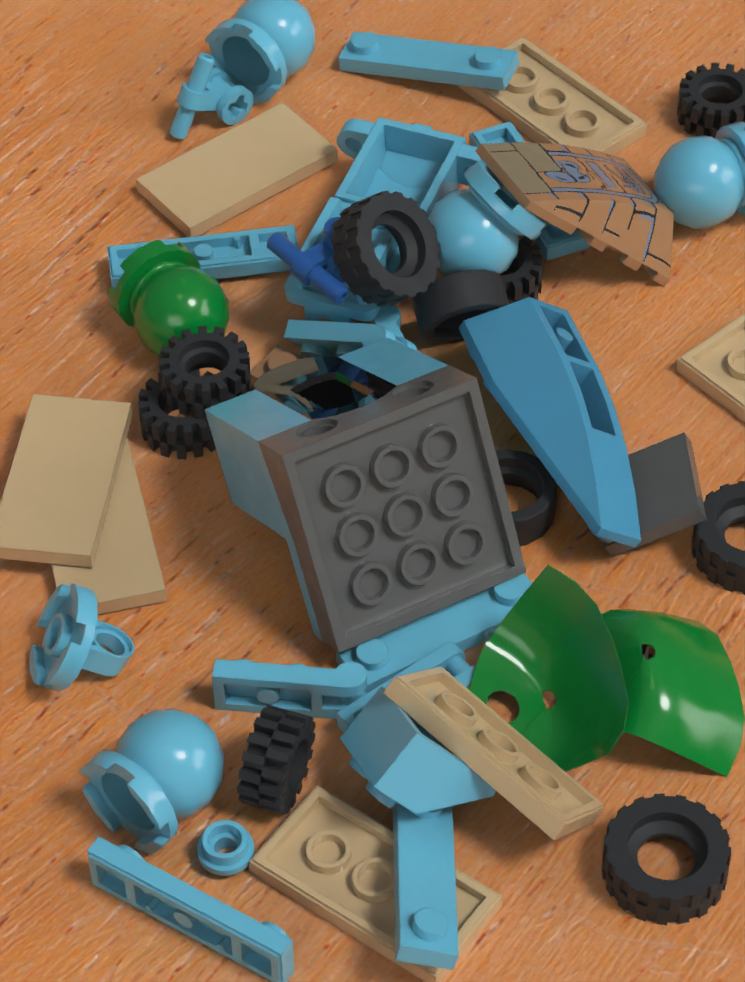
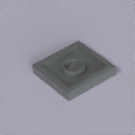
M685 432L628 455L636 493L641 542L637 547L707 520L692 442ZM603 541L604 548L611 557L634 549V547L618 542L607 543Z

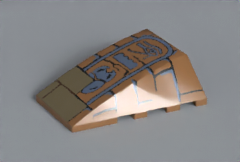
M548 143L480 144L475 152L524 209L570 235L576 230L590 246L601 252L605 248H609L622 254L619 258L620 261L635 271L642 265L650 274L651 279L662 286H665L670 280L674 214L623 158L592 149Z

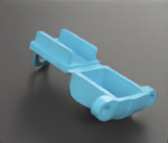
M381 117L377 119L376 123L361 119H349L345 122L337 136V145L344 154L355 158L337 190L335 197L329 198L301 250L305 251L323 241L322 231L329 219L341 217L340 213L345 208L350 207L351 204L382 191H389V193L400 192L406 198L411 197L417 202L421 210L424 209L428 216H430L435 204L450 192L459 190L461 184L469 186L464 172L481 159L475 152L478 147L467 145L466 137L432 130L433 127L414 123L411 125ZM376 226L372 230V245L376 257L388 272H396L400 269L401 264L398 245L392 234L384 226ZM290 274L284 286L287 301L304 306L305 320L317 321L324 318L333 322L352 323V319L371 321L381 309V307H377V304H367L362 301L360 296H355L349 290L350 287L346 282L342 284L348 288V296L343 302L335 304L312 284L305 286L292 274Z

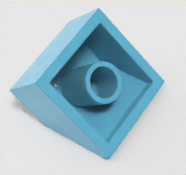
M382 686L340 737L352 755L348 763L357 773L369 781L365 786L366 789L377 800L390 808H393L398 802L413 813L419 814L489 798L496 793L493 787L383 693L385 688Z

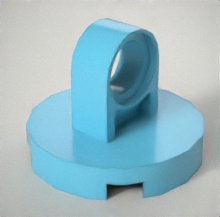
M70 583V586L61 584L49 597L37 623L38 626L46 628L42 647L32 645L30 651V674L35 684L60 692L72 684L81 669L105 676H116L123 670L133 655L134 644L124 631L116 626L97 620V599L93 590Z

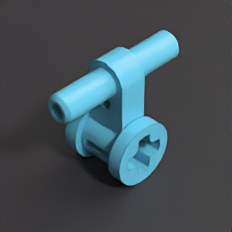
M207 53L198 54L189 80L182 83L176 101L179 107L169 131L171 136L176 139H185L187 137L196 111H217L219 119L228 125H234L242 121L252 108L253 94L242 85L231 83L229 75L222 69L213 68L215 59Z

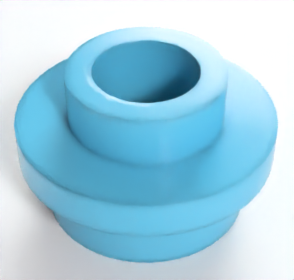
M220 820L214 822L205 829L197 844L198 859L201 865L213 874L221 876L237 874L249 866V860L254 856L252 836L242 825L235 821ZM222 849L234 850L230 853H218Z

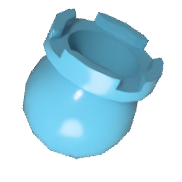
M246 0L231 19L223 20L206 37L205 42L210 43L211 56L215 59L213 68L222 69L229 75L231 83L242 85L251 91L253 103L258 104L268 102L285 85L287 78L298 73L307 64L315 49V27L308 9L297 0Z
M739 121L722 126L717 131L715 138L709 136L686 137L673 144L663 155L654 173V193L672 211L674 221L694 229L713 228L734 215L735 211L745 216V122Z
M480 159L474 166H470L464 172L465 178L469 182V189L450 192L435 204L428 217L430 223L436 229V238L438 243H440L441 252H439V260L441 262L438 272L444 276L480 269L494 271L498 275L508 269L518 253L519 236L525 235L530 239L536 240L542 233L541 230L548 223L524 209L520 203L502 188L504 186L503 183L486 163Z
M174 708L153 710L128 725L117 740L115 752L103 750L80 769V773L88 776L90 781L82 788L83 794L94 812L112 832L115 833L123 826L127 831L139 838L134 848L143 852L155 853L176 836L178 829L177 819H184L210 803L223 780L224 753L215 731L198 716Z

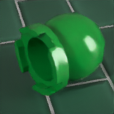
M154 240L136 249L121 263L120 267L125 272L119 279L116 288L110 285L108 290L109 302L121 319L128 326L136 329L141 341L150 351L161 357L160 351L162 347H169L168 339L175 335L182 340L181 331L188 328L192 335L198 334V326H207V333H213L215 326L224 328L225 337L229 322V300L216 279L200 269V263L183 243L178 242L177 245H165L161 240Z

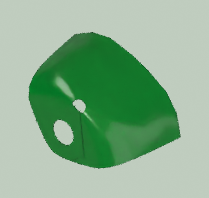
M547 565L501 621L483 647L469 690L486 705L488 697L493 692L503 691L512 695L517 701L519 714L515 720L507 723L566 772L597 760L611 752L625 729L629 700L615 644L597 604L576 581L552 566ZM545 691L553 692L556 698L555 705L550 709L545 707L546 704L543 701L542 694Z
M614 609L603 613L602 617L613 638L622 666L629 700L623 732L662 746L727 777L741 747L745 716L739 684L732 663L718 635L699 621L667 613L633 609ZM644 644L651 645L655 650V656L646 660L642 654L643 648L641 646Z

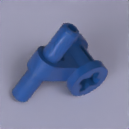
M340 217L329 219L322 231L323 241L305 251L300 250L281 233L272 234L267 241V248L291 267L290 273L305 286L312 284L335 304L341 303L346 299L348 288L342 284L345 281L343 282L340 278L337 264H334L332 257L334 250L333 246H331V237L334 236L335 231L333 227L335 221L339 220Z

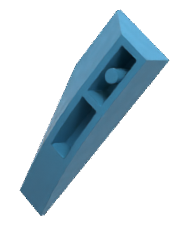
M528 297L464 320L459 326V330L468 347L469 355L475 361L483 377L484 386L491 392L581 515L589 530L604 542L612 543L614 541L636 548L641 542L636 493L622 430L602 374L568 311Z

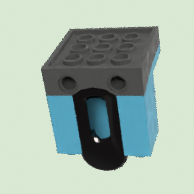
M387 337L339 357L331 355L313 356L283 364L257 378L250 392L204 409L232 503L287 540L313 633L338 653L526 573L476 377Z

